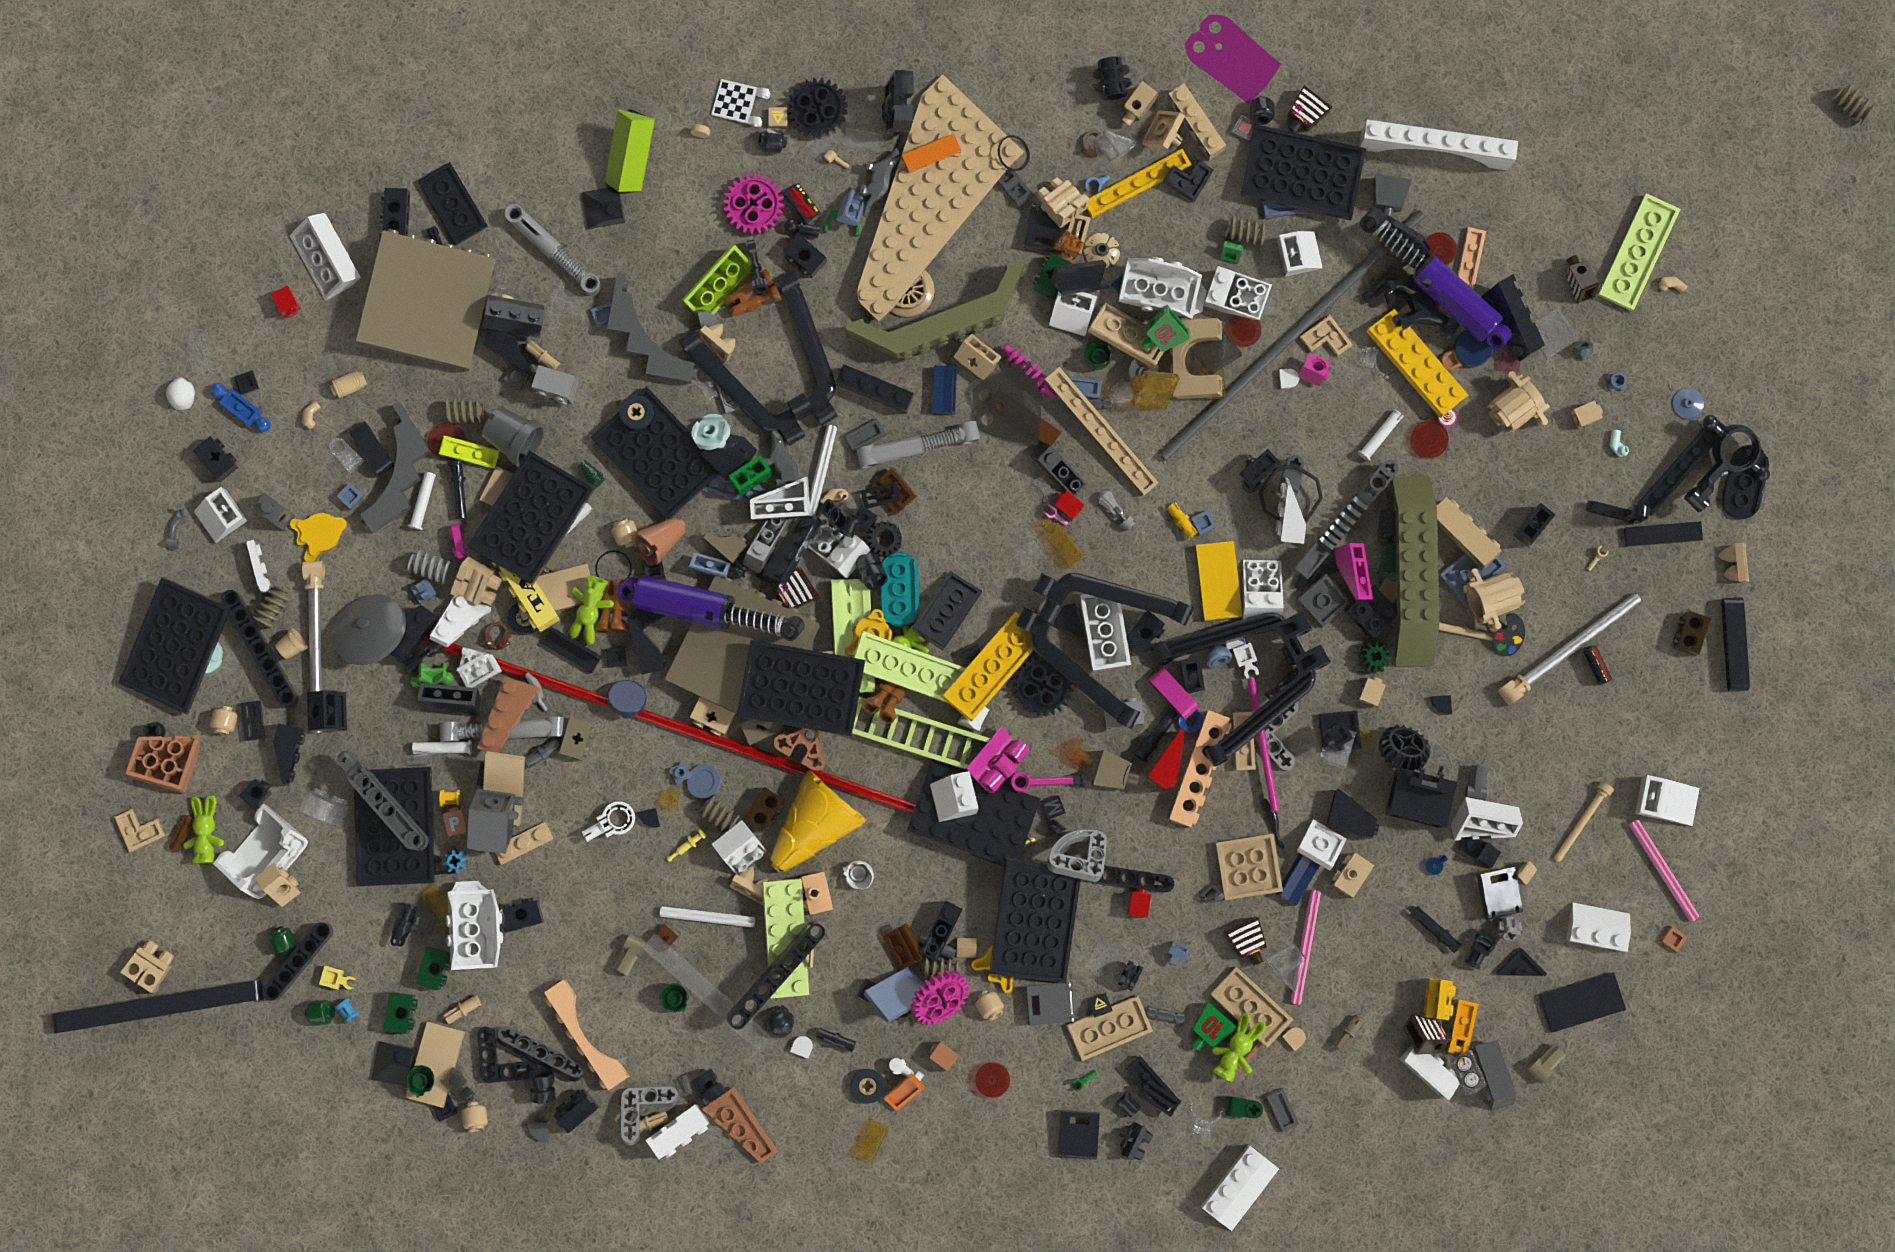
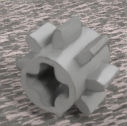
M1514 917L1503 918L1502 921H1499V926L1497 927L1498 935H1503V939L1507 941L1517 939L1518 936H1521V922L1517 923Z

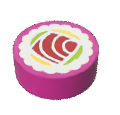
M1453 409L1441 418L1437 415V421L1442 427H1451L1457 420V414Z

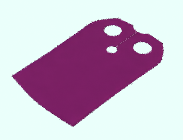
M1209 14L1200 23L1199 31L1192 33L1185 42L1188 58L1193 64L1211 75L1248 104L1268 85L1281 63L1259 46L1230 18L1223 15ZM1212 22H1218L1221 25L1220 32L1212 33L1209 30V25ZM1196 41H1201L1205 45V49L1200 53L1193 50V44ZM1217 43H1220L1222 45L1221 50H1217L1215 48V45Z

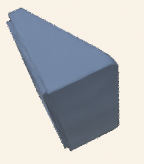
M851 189L843 197L836 221L857 226L866 199Z
M694 553L689 569L726 579L730 571L731 562Z

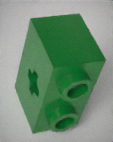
M759 455L730 474L729 483L739 497L772 477L771 469L762 456Z

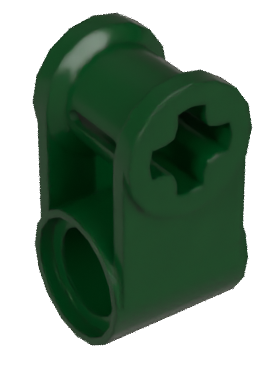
M1227 1096L1225 1116L1254 1119L1262 1115L1263 1107L1258 1101ZM1253 1104H1256V1107L1259 1108V1112H1255V1115H1252V1112L1249 1111V1107H1252Z

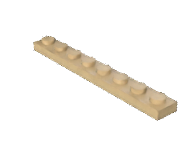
M1060 367L1045 379L1143 495L1147 494L1159 483Z

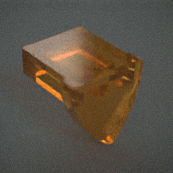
M1066 229L1056 241L1054 249L1061 251L1074 260L1085 243Z
M1080 737L1067 752L1066 757L1085 771L1094 759L1079 748L1084 742Z

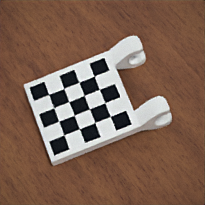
M721 79L711 115L760 128L762 126L761 118L750 116L756 96L769 99L770 92L766 88H758Z

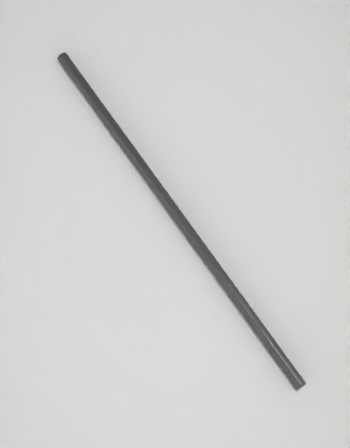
M1419 210L1404 225L1413 229L1426 216ZM1386 243L1381 245L1227 390L1222 397L1160 454L1161 457L1167 461L1383 258L1391 248L1389 246L1385 247Z

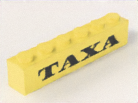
M499 566L501 569L498 572L504 582L508 580L510 583L509 591L514 598L518 596L521 602L518 605L523 613H529L531 618L528 621L534 629L538 628L542 632L560 621L537 582L532 586Z

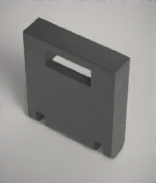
M1072 983L1025 986L1028 1025L1075 1022V1018H1068V1014H1075L1073 990H1065V987H1072ZM1038 995L1040 1015H1033L1031 996Z

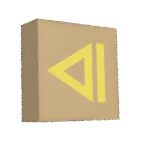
M787 107L769 108V128L788 127Z

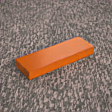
M953 133L904 153L901 157L908 172L911 173L961 152V148Z

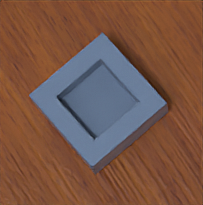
M351 483L337 495L351 510L365 497Z
M1209 510L1191 518L1199 536L1217 527Z

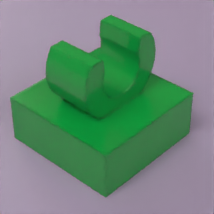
M1231 239L1225 241L1220 259L1238 264L1243 249L1241 242L1235 244L1231 243Z

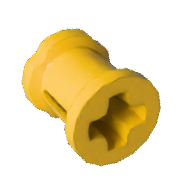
M440 790V807H444V805L460 807L461 791L445 792Z

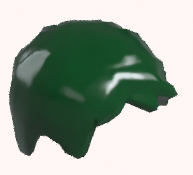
M1100 341L1098 344L1091 343L1088 345L1084 353L1085 362L1094 370L1106 368L1112 360V350L1108 343Z
M678 983L665 985L659 995L661 1005L669 1012L684 1013L687 1007L686 1002L689 999L686 989Z
M416 1065L406 1075V1086L411 1093L416 1095V1098L423 1096L425 1092H430L434 1086V1073L428 1066Z

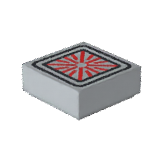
M1241 115L1232 133L1249 141L1257 123Z

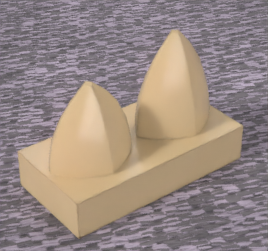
M714 324L709 327L704 326L698 334L700 339L711 352L726 363L735 348V339L720 338L723 332V324Z
M1735 543L1734 546L1721 551L1718 554L1719 558L1727 562H1737L1736 565L1729 567L1724 572V576L1732 581L1749 582L1746 544Z
M750 866L734 876L730 887L763 905L762 882L768 881V879H762L753 884L754 869L753 866Z

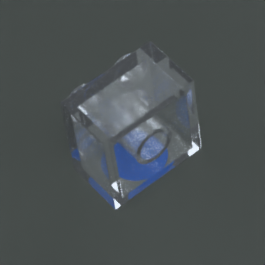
M321 789L308 790L299 811L332 826L341 828L351 807L346 805L347 801L337 796L330 798L328 797L330 793Z

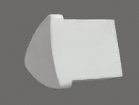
M984 707L972 722L965 716H961L958 724L980 731L989 709Z

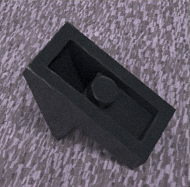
M1200 657L1180 660L1179 666L1183 675L1185 691L1190 694L1205 690Z
M1465 837L1458 848L1492 869L1501 854L1491 843L1484 842L1481 839H1473L1472 837Z

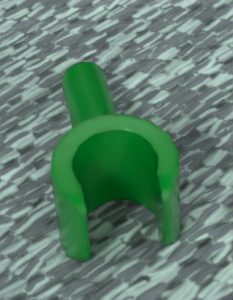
M1094 1070L1082 1079H1075L1072 1084L1077 1081L1081 1083V1087L1076 1089V1091H1080L1088 1080L1097 1075V1072Z

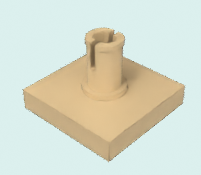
M1158 110L1141 143L1146 147L1168 149L1171 143L1175 147L1179 146L1183 137L1177 131L1185 116L1181 112Z

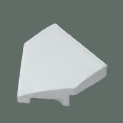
M463 647L462 658L457 671L466 687L474 688L502 672L493 655Z

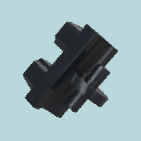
M1135 1122L1133 1129L1128 1128L1126 1134L1120 1132L1118 1135L1123 1138L1120 1146L1124 1147L1121 1155L1130 1160H1142L1145 1151L1140 1149L1139 1145L1141 1141L1149 1143L1153 1134L1147 1130L1148 1128Z

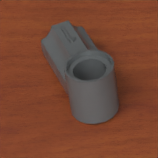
M1471 765L1465 797L1486 801L1487 788L1485 787L1488 767Z

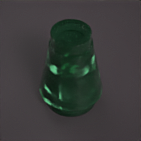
M587 460L582 461L578 465V469L586 483L591 487L597 488L604 482L603 473L587 462Z

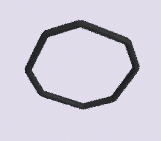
M1296 464L1275 468L1259 491L1263 512L1275 520H1280L1279 517L1266 510L1263 492L1277 471L1295 468L1316 481L1319 499L1304 519L1306 523L1323 498L1319 479Z

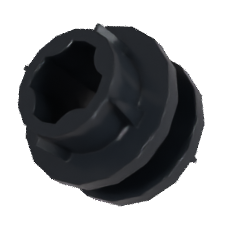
M1117 56L1098 60V69L1092 73L1093 78L1100 79V82L1094 85L1095 91L1102 92L1103 100H1118L1126 97V88L1132 85V81L1124 76L1130 73V67L1122 65V58Z

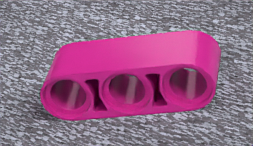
M1160 668L1148 679L1157 692L1184 720L1199 708L1195 700L1165 668Z

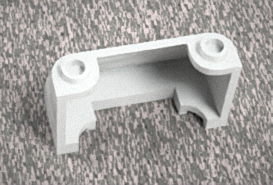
M265 804L255 813L254 819L258 823L257 827L235 853L231 851L222 852L213 863L241 891L256 899L264 897L267 893L262 890L255 877L273 863L287 871L308 843L301 833Z

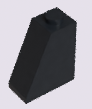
M1336 789L1326 827L1372 839L1374 835L1376 836L1379 830L1378 819L1342 790Z

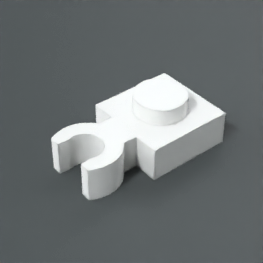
M1251 643L1232 649L1238 667H1245L1243 674L1246 679L1249 678L1248 671L1250 669L1254 670L1255 675L1259 674L1257 667L1252 664V662L1257 661Z

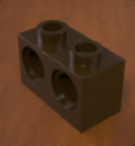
M1692 611L1682 614L1678 625H1681L1679 632H1676L1673 637L1672 643H1675L1673 649L1694 656L1699 655L1711 618ZM1690 619H1694L1697 622L1696 629L1690 626ZM1685 637L1690 638V647L1684 644L1683 640Z
M764 787L743 819L762 832L765 829L769 831L774 823L772 818L776 813L779 815L785 806L783 804L784 799ZM769 797H773L776 800V805L772 808H768L765 804L766 799ZM759 813L765 815V821L762 824L755 822V816Z

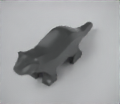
M897 148L893 149L885 159L873 165L869 160L867 162V173H872L869 186L866 188V185L862 184L860 190L862 197H870L864 208V217L867 216L869 208L882 199L890 189L891 172L900 160Z
M773 430L770 433L772 440L770 456L768 459L764 458V461L769 467L774 465L776 472L780 475V479L775 480V484L780 488L798 480V467L785 450L783 436Z

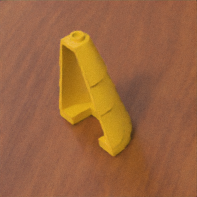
M808 770L802 778L785 824L780 829L770 860L773 862L771 866L778 872L781 870L786 872L815 856V853L861 827L867 819L826 786L813 772Z

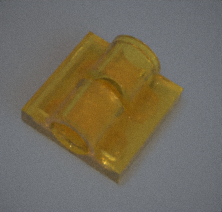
M1144 371L1142 376H1136L1133 379L1132 391L1134 396L1131 400L1132 405L1135 407L1167 409L1180 377L1174 373Z

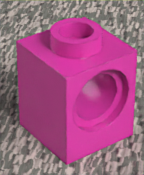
M1309 352L1298 377L1319 386L1322 380L1326 381L1330 370L1327 369L1330 362Z

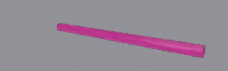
M1249 678L1247 681L1254 713L1260 708L1255 678ZM1262 730L1257 736L1271 812L1279 811L1265 731Z

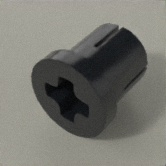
M159 722L148 723L144 727V734L147 737L165 736V727ZM152 727H153V728H156V729H155L156 735L152 734V732H153V731L151 730Z
M1129 1092L1123 1094L1115 1103V1106L1121 1108L1130 1118L1141 1108Z

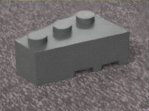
M1498 1040L1475 1046L1472 1057L1475 1065L1478 1064L1480 1081L1481 1079L1483 1081L1485 1095L1491 1111L1514 1105L1517 1094Z

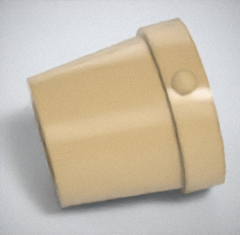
M294 628L290 629L275 645L279 653L287 660L308 648L303 637Z

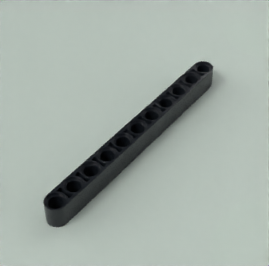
M255 980L51 1014L54 1034L262 1000L264 999L262 981Z

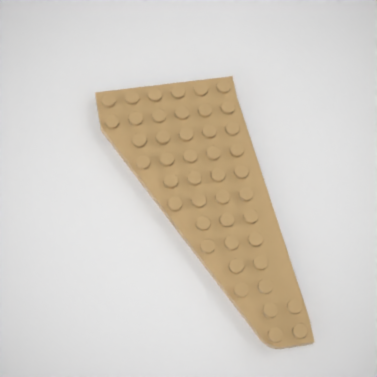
M944 75L938 78L922 94L902 154L953 133L961 148V152L911 173L908 172L902 157L900 159L857 289L859 304L878 323L893 310L912 284L1007 171V168L1000 162L997 152L1000 141L1007 135ZM1007 138L1001 144L1000 155L1003 162L1008 167H1011L1024 151L1010 138Z

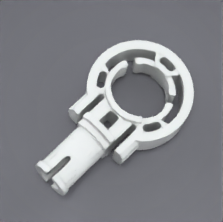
M613 802L604 809L603 814L596 817L597 821H599L597 824L581 832L583 836H586L585 840L587 842L611 829L613 830L605 834L606 837L613 834L623 835L633 827L635 813L627 803ZM621 805L627 808L620 807V810L624 811L627 815V823H629L630 817H632V822L627 829L622 830L627 824H624L622 827H616L610 822V814L618 809V807H615L611 810V807ZM606 823H608L609 826H607V827L604 828L603 825L606 824Z

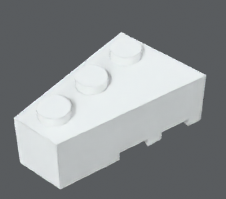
M808 477L750 499L751 519L810 516Z
M1465 797L1451 823L1454 840H1461V837L1479 839V836L1507 838L1516 837L1523 825L1519 807Z
M695 1104L645 1141L658 1159L664 1156L669 1158L676 1153L675 1148L681 1144L684 1147L691 1142L692 1135L695 1133L700 1135L708 1129L706 1125L710 1122L699 1106Z

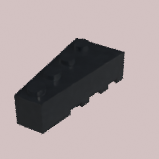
M1512 274L1498 282L1481 297L1503 317L1499 324L1508 326L1512 333L1507 343L1518 360L1522 361L1540 350L1545 344L1536 323H1533L1530 319L1531 312L1528 307L1524 306L1521 299L1523 294L1521 289L1517 290L1514 283L1516 278Z

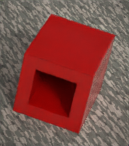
M288 285L271 293L276 306L284 317L295 316L298 310L301 309L292 289Z
M1068 490L1064 494L1060 492L1054 500L1056 502L1054 507L1070 521L1074 520L1085 505Z
M1136 888L1135 892H1131L1128 915L1148 918L1151 894H1147V890Z

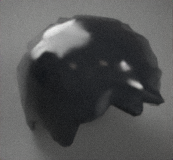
M784 1005L776 1007L768 1013L765 1022L767 1032L772 1037L785 1038L792 1031L794 1016Z

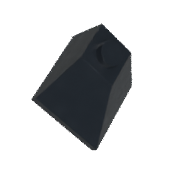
M613 187L582 192L588 229L626 223L621 194Z
M730 434L723 448L704 450L699 456L727 482L730 474L753 459L757 449L745 437Z
M379 1041L371 1080L406 1086V1075L414 1067L417 1048Z

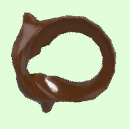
M1089 131L1082 138L1083 149L1081 153H1085L1089 157H1101L1107 150H1110L1107 146L1105 135L1099 131ZM1092 134L1099 135L1102 139L1097 153H1094L1091 146L1087 143L1088 136Z
M500 622L490 624L485 630V637L481 643L494 650H502L506 646L511 645L508 641L510 635L508 627ZM494 626H501L505 630V634L498 643V646H494L489 634Z

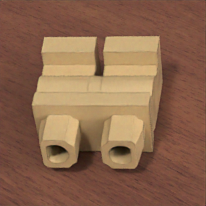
M1058 177L1050 183L1049 187L1053 190L1051 193L1045 187L1037 193V198L1042 202L1041 209L1044 212L1046 211L1060 228L1070 222L1073 217L1075 218L1085 211L1089 203V198L1085 194L1081 195L1069 180L1063 182Z
M467 557L459 568L456 576L457 579L453 584L450 594L456 597L458 595L463 596L466 600L478 606L481 602L491 605L496 598V594L488 589L490 587L497 591L502 579L494 575V569H489L482 563Z
M149 940L143 948L139 947L120 973L132 981L138 982V985L150 993L155 994L171 969L170 964L174 955L164 950L159 958L153 954L159 945Z

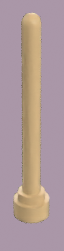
M1439 622L1440 631L1493 641V633Z
M1603 781L1597 786L1598 790L1596 791L1597 795L1555 855L1554 860L1556 862H1560L1603 798H1607V796L1612 794L1614 788Z

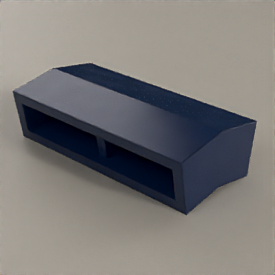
M934 365L932 414L955 415L957 367Z
M1299 853L1282 882L1283 892H1277L1276 894L1297 906L1320 865Z

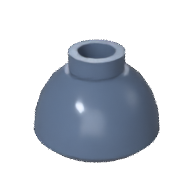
M1224 646L1209 648L1206 655L1207 666L1210 668L1222 667L1230 662L1232 654Z

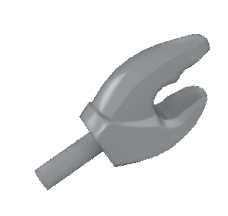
M527 672L525 677L529 684L541 688L538 680ZM541 688L539 694H536L531 702H538L545 712L548 708L542 701L544 695Z

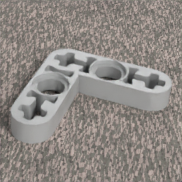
M1297 702L1292 708L1293 712L1288 711L1284 714L1287 716L1286 719H1284L1283 715L1279 716V725L1274 726L1270 724L1268 726L1273 730L1270 732L1268 728L1265 731L1267 747L1270 742L1278 744L1277 752L1272 753L1268 750L1269 757L1284 771L1294 766L1295 759L1273 733L1297 713ZM1255 736L1254 739L1259 744L1258 737ZM1281 750L1285 752L1281 754L1285 759L1288 757L1290 758L1289 767L1287 765H1281L1283 760L1280 757H1278L1277 759L1274 757L1277 754H1279Z
M670 1086L628 1088L624 1090L621 1096V1136L623 1142L627 1145H635L639 1141L640 1108L673 1106L679 1099L677 1090ZM661 1092V1096H668V1093L671 1092L673 1097H671V1100H667V1097H661L662 1101H659L658 1093ZM648 1093L656 1095L655 1099L651 1102L645 1100V1095ZM629 1094H633V1097H635L632 1099L633 1107H629V1101L626 1099L629 1097ZM627 1113H635L636 1118L633 1121H627L625 1119ZM628 1126L632 1127L633 1135H635L632 1136L631 1140H629L628 1137L625 1136L629 1135Z

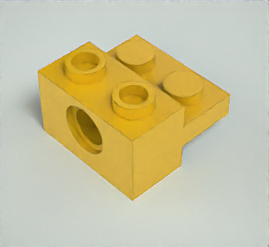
M1427 978L1423 1017L1449 1020V1016L1452 1017L1453 1005H1451V998L1455 996L1456 991L1453 981Z

